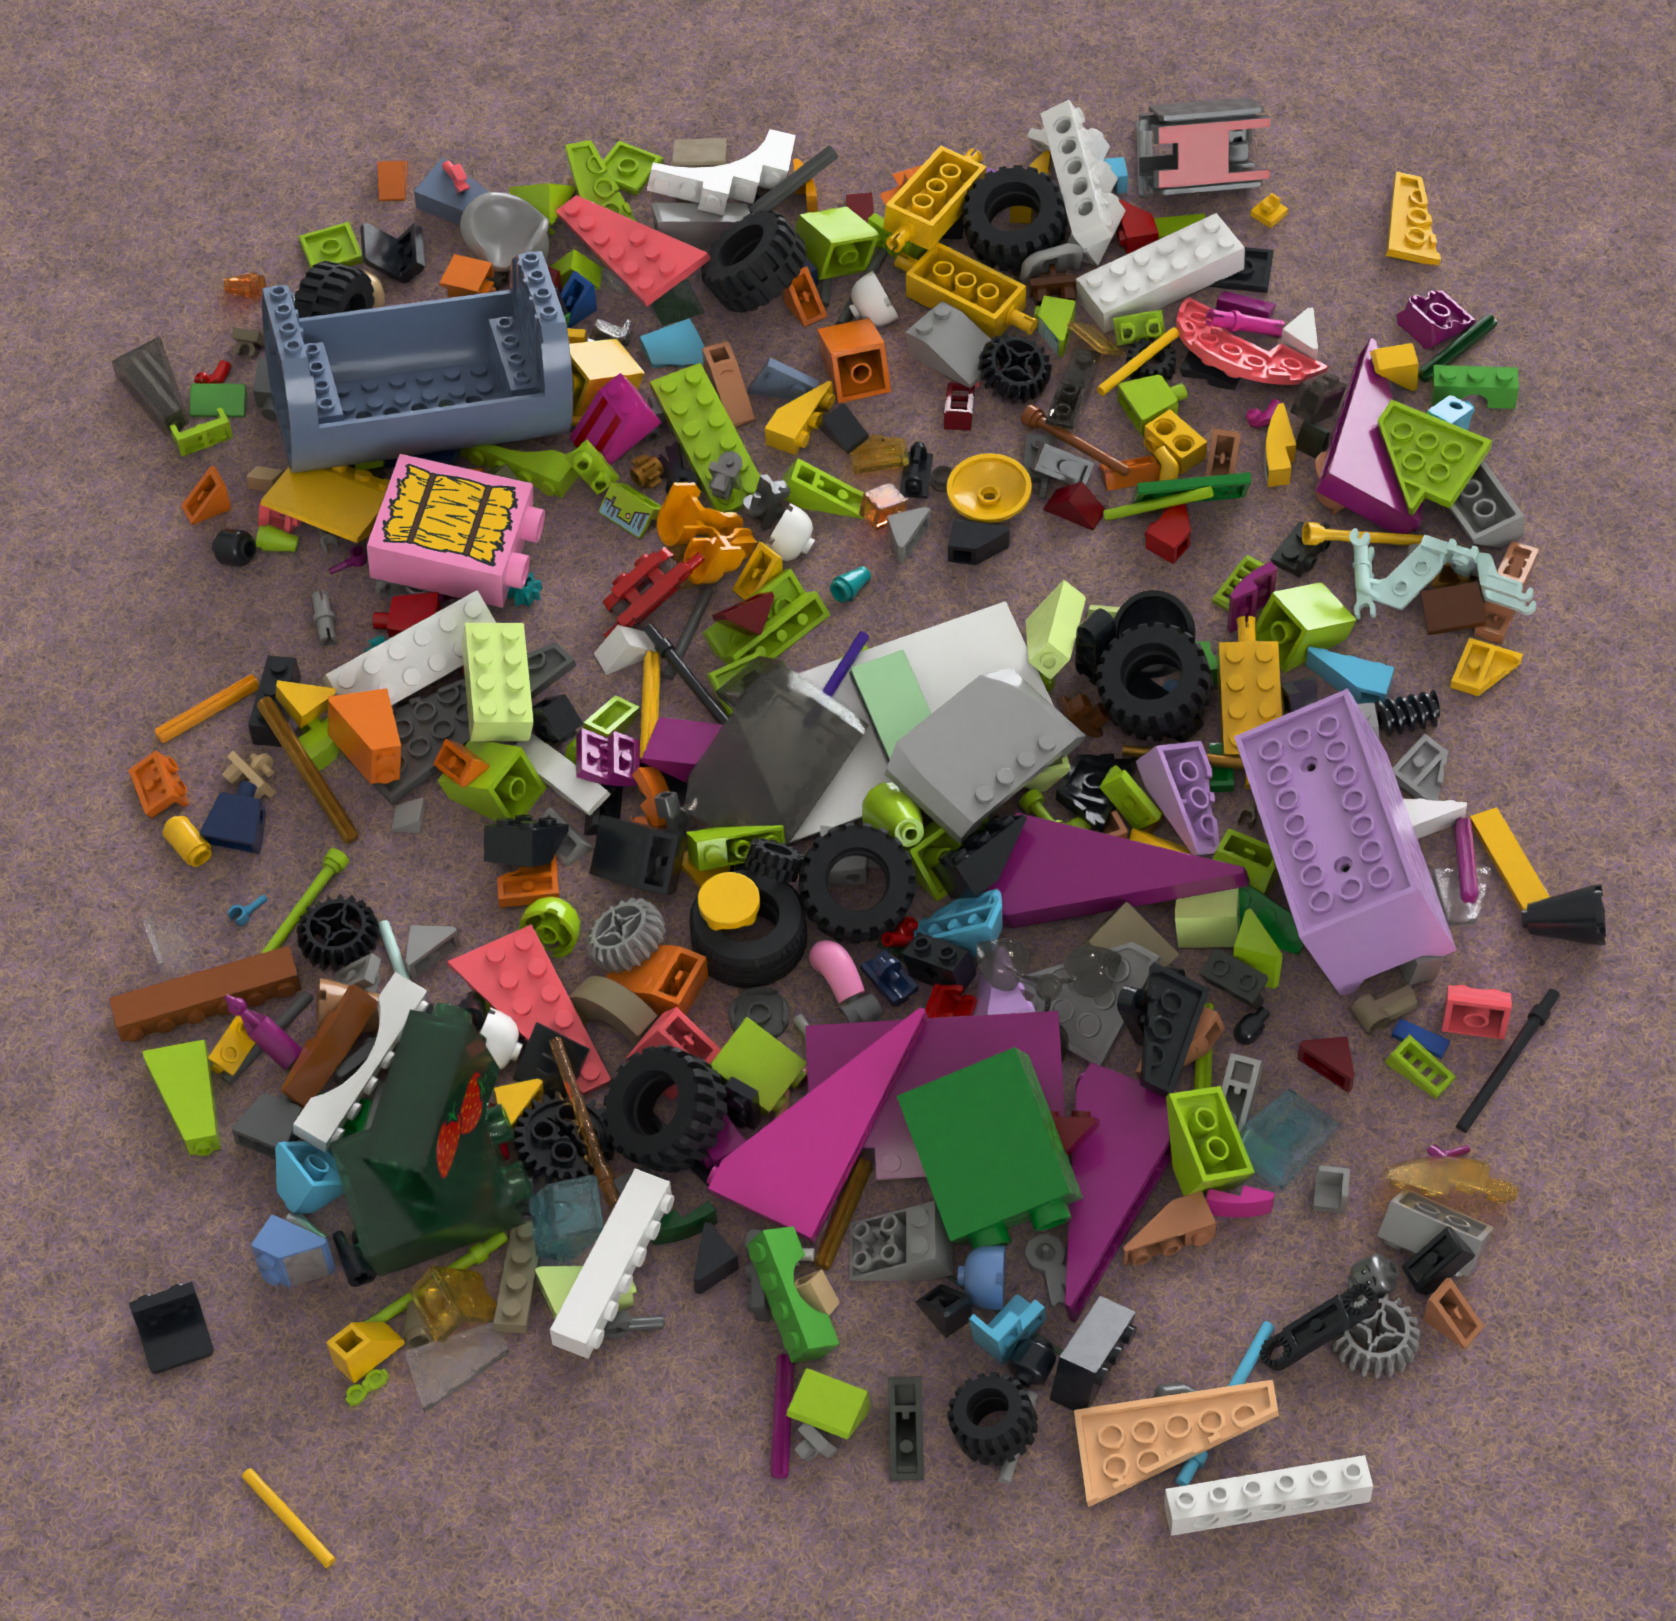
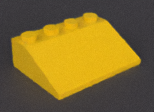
M348 465L298 473H290L288 467L261 499V505L358 543L371 535L390 480L380 479L373 476L367 470H358Z

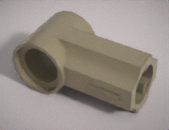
M1402 983L1377 996L1366 994L1360 997L1352 1005L1351 1012L1367 1034L1371 1036L1373 1031L1381 1027L1383 1030L1386 1029L1392 1020L1416 1009L1418 1001L1411 986Z

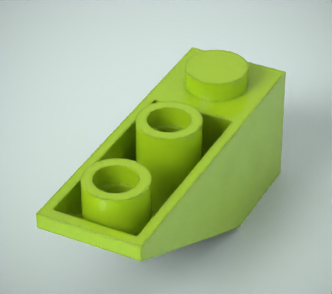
M783 825L713 827L686 832L689 861L699 871L745 863L751 841L755 840V838H764L768 841L775 840L776 843L785 844Z

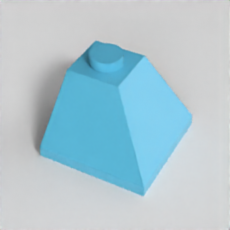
M306 1141L278 1142L275 1147L277 1193L285 1202L287 1209L294 1214L314 1213L357 1185L329 1148L325 1153Z

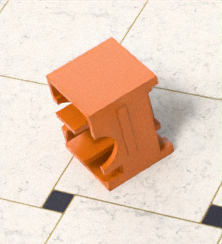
M454 254L439 282L440 287L447 288L448 298L497 292L496 288L493 287L494 282L486 280V278L494 276L492 262Z

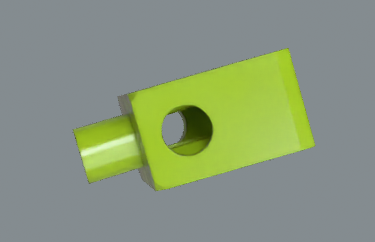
M1161 375L1118 384L1117 401L1140 436H1144L1146 424L1169 409L1178 416V402L1188 398L1187 390L1183 383L1169 387Z

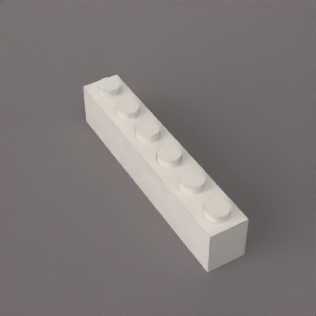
M634 1169L550 1328L552 1344L587 1359H589L594 1348L598 1349L604 1338V1328L608 1321L612 1322L619 1307L618 1301L622 1293H628L633 1281L632 1274L636 1266H642L649 1241L656 1239L663 1214H668L673 1206L674 1196L671 1192L670 1181Z

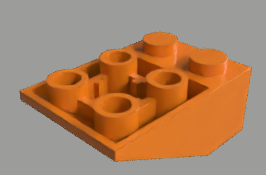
M657 945L658 951L652 952L650 959L642 961L641 966H633L630 972L624 969L620 974L614 971L608 973L605 977L633 992L658 1016H661L662 1013L676 1007L687 1015L709 975L706 956L680 946Z

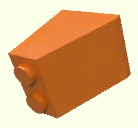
M870 318L817 329L820 352L838 403L891 392L885 342Z
M387 688L329 696L328 735L370 784H387L400 780L401 743Z

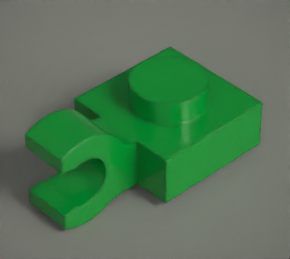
M1221 742L1209 743L1210 751H1208V754L1222 755ZM1211 766L1210 792H1233V768Z

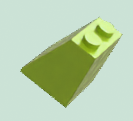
M848 207L800 214L795 227V231L805 243L806 257L817 268L819 280L866 271L879 237L878 232Z
M1322 582L1272 592L1255 624L1256 641H1278L1280 669L1286 673L1306 662L1309 646L1328 650L1346 640L1357 620Z
M469 740L465 745L490 765L486 771L465 788L459 786L444 773L437 780L449 799L494 821L497 818H513L515 820V815H527L547 789L522 747L488 741L470 742Z
M748 1017L745 1018L711 1063L712 1069L716 1070L721 1077V1085L725 1084L730 1077H734L758 1090L760 1114L765 1117L771 1110L775 1113L780 1110L788 1099L783 1094L790 1085L793 1088L798 1086L806 1075L802 1069L807 1064L801 1057Z

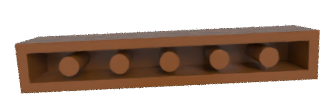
M285 946L109 998L121 1041L136 1042L142 1040L145 1035L156 1032L167 1033L176 1026L186 1023L198 1024L204 1021L205 1018L217 1014H231L228 1011V1004L224 999L227 994L234 998H242L247 1006L256 1007L262 1005L268 999L290 997L296 991L302 990L290 947Z

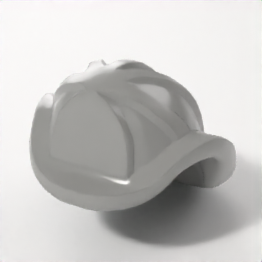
M488 192L473 199L463 211L460 219L462 238L477 259L492 262L493 271L509 272L512 258H515L517 254L542 251L545 261L548 257L549 239L546 232L549 220L525 200L508 193Z

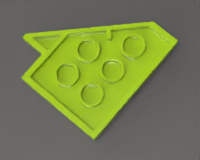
M1392 399L1378 418L1380 434L1406 507L1412 516L1425 498L1451 509L1492 448V440Z

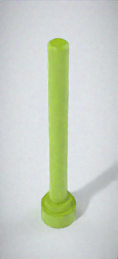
M336 848L328 850L323 857V869L261 953L279 949L299 922L300 916L305 914L306 908L311 906L332 875H337L339 871H344L350 860L342 851Z

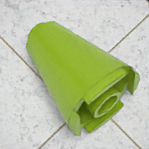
M883 782L869 790L862 802V822L872 824V828L878 830L881 827L889 831L888 835L892 838L897 837L903 843L902 846L911 847L918 844L924 835L920 807L894 783Z

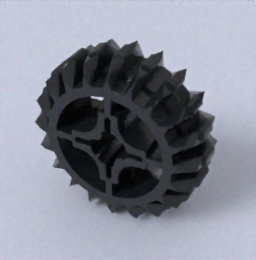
M1006 331L1000 337L995 335L990 342L988 341L985 344L983 351L979 355L977 369L981 372L979 380L986 381L984 384L985 389H993L992 396L1000 394L1002 402L1007 400V398H1010L1013 404L1017 403L1019 399L1023 404L1028 402L1029 398L1034 400L1039 393L1044 392L1046 384L1051 379L1052 365L1048 364L1050 355L1043 354L1045 346H1036L1037 339L1032 340V342L1027 340V333L1022 338L1018 336L1016 331L1011 336ZM995 357H997V359L1000 361V362H999V365H1000V367H1001V370H1000V371H999V369H998V367H997V365H996ZM1028 365H1030L1033 370L1034 378L1030 375L1031 371L1029 370Z
M341 894L334 900L328 895L326 902L323 903L316 900L315 908L307 907L306 915L300 916V925L296 929L297 943L305 959L309 958L313 966L319 964L323 971L330 964L335 973L339 965L346 967L350 962L359 960L360 956L365 957L369 955L370 950H376V940H379L380 935L378 920L375 918L371 907H366L363 899L356 902L353 895L344 900ZM354 920L359 923L361 929H355L354 925L350 924V921ZM315 934L325 939L324 945L314 939Z

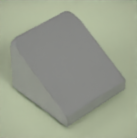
M418 798L396 805L391 831L421 833L425 814L424 799Z

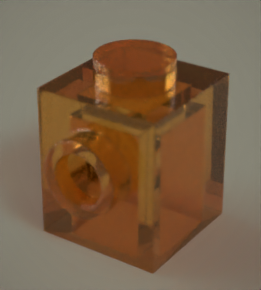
M891 483L864 492L859 514L877 531L887 527L888 515L905 511L907 499Z

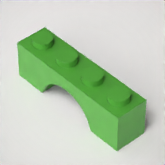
M791 1226L762 1230L746 1246L791 1363L825 1357L839 1345V1341L829 1315L810 1307L801 1298L796 1289L794 1268L805 1254L795 1228Z

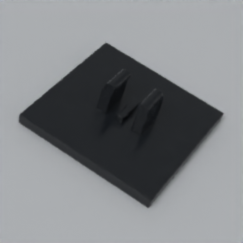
M536 1022L513 1079L523 1082L538 1078L543 1081V1092L550 1099H555L556 1092H559L562 1098H566L569 1091L573 1092L590 1049Z

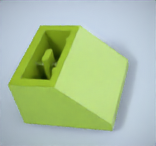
M1228 828L1212 860L1245 867L1250 879L1249 884L1268 896L1279 877L1270 845Z

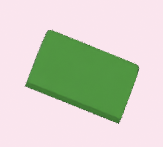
M191 384L190 417H217L216 409L222 407L227 417H245L248 400L246 386L244 384Z

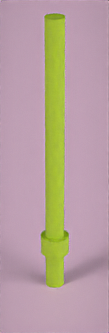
M500 1231L482 1244L480 1242L476 1243L468 1249L467 1254L364 1322H388L406 1310L407 1304L410 1301L421 1300L475 1263L479 1265L489 1259L490 1253L509 1241L508 1237L503 1231Z

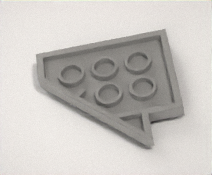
M1130 942L1017 977L1015 980L1022 983L1025 990L1034 994L1031 1002L1035 1012L1058 1011L1061 1046L1089 1062L1103 1067L1125 1027V1023L1117 1009V999L1121 989L1128 985L1141 988L1144 991L1148 984L1149 967L1153 962L1159 964L1162 957L1134 942Z

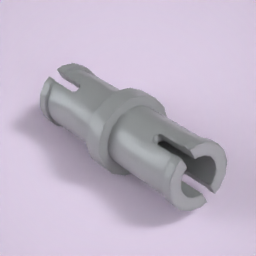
M319 591L311 595V601L315 613L313 615V623L318 629L320 646L327 647V639L330 646L336 645L338 643L334 627L336 617L335 613L331 611L329 593L322 591L323 599H320Z

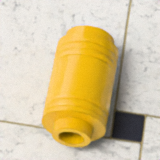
M174 816L165 823L162 832L163 837L187 865L199 867L211 858V845L200 836V832L186 816Z

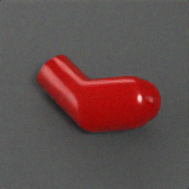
M221 360L213 374L207 375L204 371L199 372L195 375L194 382L196 384H223L231 369V364Z

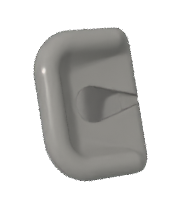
M1067 243L1031 254L1022 263L1019 277L1020 283L1027 284L1030 278H1037L1039 273L1048 272L1049 264H1055L1056 271L1066 269L1078 270L1083 256L1081 246L1076 243Z

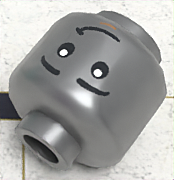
M1375 1253L1354 1263L1351 1266L1350 1275L1347 1279L1350 1288L1354 1284L1364 1283L1376 1292L1378 1298H1382L1386 1293L1390 1294L1395 1291L1397 1285L1396 1278L1399 1276V1272L1391 1259L1387 1260L1382 1255Z

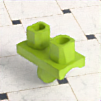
M1162 309L1113 317L1117 346L1131 344L1135 341L1140 342L1141 338H1145V341H1149V337L1158 339L1165 333Z
M588 440L565 456L568 463L597 495L607 489L611 482L619 480V475L604 459L602 453L598 452Z

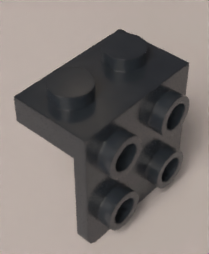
M364 223L360 227L362 258L368 267L374 268L401 283H408L423 271L426 262L422 227L413 223L399 238H395L368 223Z
M193 1282L175 1284L168 1290L156 1294H145L137 1300L129 1302L146 1359L153 1374H158L213 1354L214 1348Z

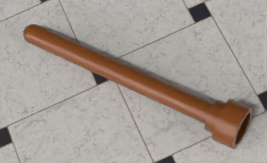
M1030 404L1024 409L1021 415V423L1030 429L1041 428L1122 476H1127L1130 473L1128 465L1046 419V415L1039 407Z

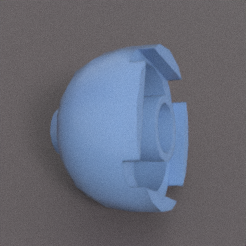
M1005 1245L977 1247L967 1255L965 1266H958V1286H964L965 1294H968L972 1304L979 1308L1003 1310Z

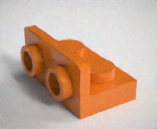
M155 750L128 770L147 816L154 818L175 802L182 807L189 805L186 796L188 792L187 787L180 780L177 773L179 767L172 757H165Z

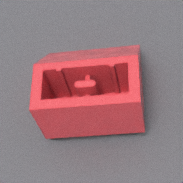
M676 1007L662 1013L626 1059L628 1060L636 1052L642 1054V1050L650 1046L669 1045L697 1056L710 1064L722 1049ZM676 1084L663 1092L671 1100L678 1096Z

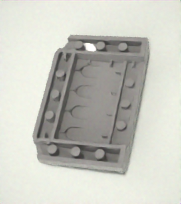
M1012 668L979 675L898 740L887 765L885 775L953 839L961 844L981 827L982 821L1060 756L1066 757L1083 743L1086 735Z

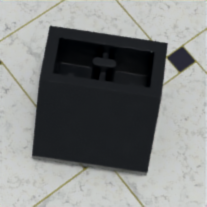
M525 814L515 815V820L513 818H497L495 824L484 825V861L526 867L550 864L569 831V824L557 823V818L542 817L537 821L533 820L532 815Z

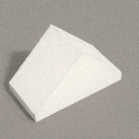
M1307 308L1283 328L1281 343L1317 360L1318 343L1314 309Z
M617 625L594 652V655L605 675L643 661L647 651L652 650L656 652V650L654 649L653 642L644 631Z

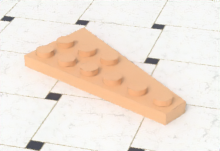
M1273 1380L1074 1410L1088 1507L1093 1506L1279 1416Z

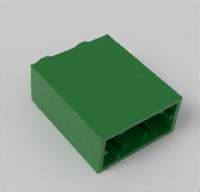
M1013 1047L897 1096L951 1242L962 1246L971 1244L973 1249L980 1246L1005 1245L1006 1247L1012 1243L1007 1230L1009 1228L1031 1220L1035 1232H1040L1059 1226L1072 1218L1067 1205L1083 1199V1196L1028 1054Z

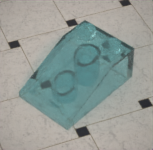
M1289 1088L1243 1126L1240 1136L1254 1171L1263 1176L1270 1184L1283 1190L1300 1174L1341 1124Z

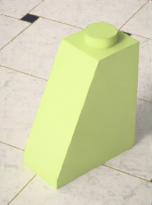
M543 1266L535 1269L537 1283L554 1319H556L583 1266ZM633 1281L628 1293H622L618 1301V1311L634 1305L633 1294L637 1290Z

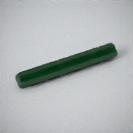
M1488 314L1481 318L1418 370V378L1422 382L1430 381L1434 365L1451 364L1494 329L1498 323L1494 316Z

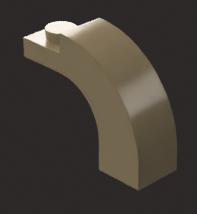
M601 976L586 977L569 995L573 1006L585 1019H599L609 1023L621 1032L634 1047L656 1022L655 1018L658 1016L633 992L621 984Z

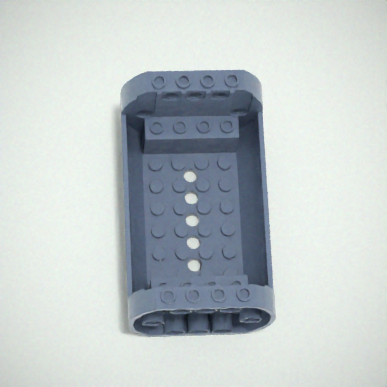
M542 251L517 254L515 258H512L510 290L299 318L298 309L295 310L294 294L293 291L290 292L288 285L262 288L261 311L272 403L290 473L395 459L399 457V454L416 456L562 435L570 431L573 413V382L567 324Z

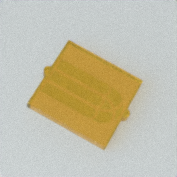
M1069 321L1067 326L1097 352L1110 354L1111 356H1122L1126 353L1096 326Z

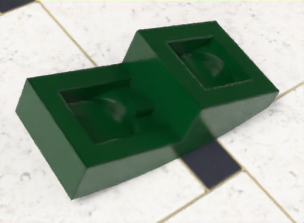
M708 1200L683 1218L675 1209L661 1218L659 1233L654 1241L651 1240L654 1245L668 1244L702 1233L704 1222L711 1223L713 1226L718 1223L715 1207Z

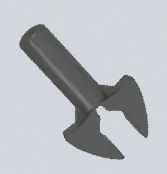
M622 1310L617 1312L612 1322H607L604 1328V1335L618 1339L623 1338L627 1331L662 1329L665 1325V1320L663 1316L629 1317L628 1310Z

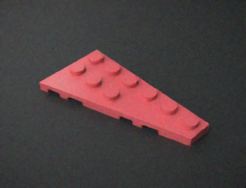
M577 195L556 210L558 217L646 307L711 260L709 254L705 251Z
M532 924L447 961L448 967L454 973L461 976L467 982V985L489 1004L490 1008L503 1012L513 1019L517 1024L520 1037L529 1041L536 1022H539L589 1048L590 1051L574 1087L581 1095H587L609 1084L611 1078Z

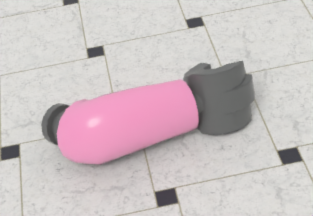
M823 940L814 944L809 953L810 964L814 970L825 977L839 1005L846 1003L839 1007L847 1022L878 1021L884 1014L882 1008L872 993L860 997L865 993L858 970L847 950L837 942Z

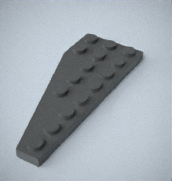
M557 642L527 653L531 700L576 667L575 660ZM465 678L438 688L437 693L420 699L419 696L409 700L410 704L397 709L394 706L392 707L401 743L400 780L387 784H372L391 805L439 770L433 763L446 738L464 746L470 740Z

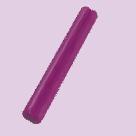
M1459 817L1455 820L1454 833L1460 895L1464 903L1470 902L1474 904L1477 902L1479 890L1472 822L1469 818L1463 819Z
M779 1354L776 1360L770 1472L771 1477L777 1479L787 1478L789 1475L792 1418L786 1416L793 1399L795 1363H791L788 1354Z

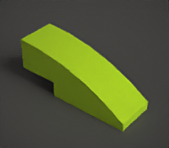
M615 695L583 722V729L607 738L613 731L624 734L639 713L640 707ZM576 738L566 745L565 757L575 765Z

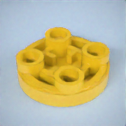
M733 872L717 874L709 878L699 890V912L709 928L715 931L752 925L756 920L760 907L758 888L750 878L742 874Z

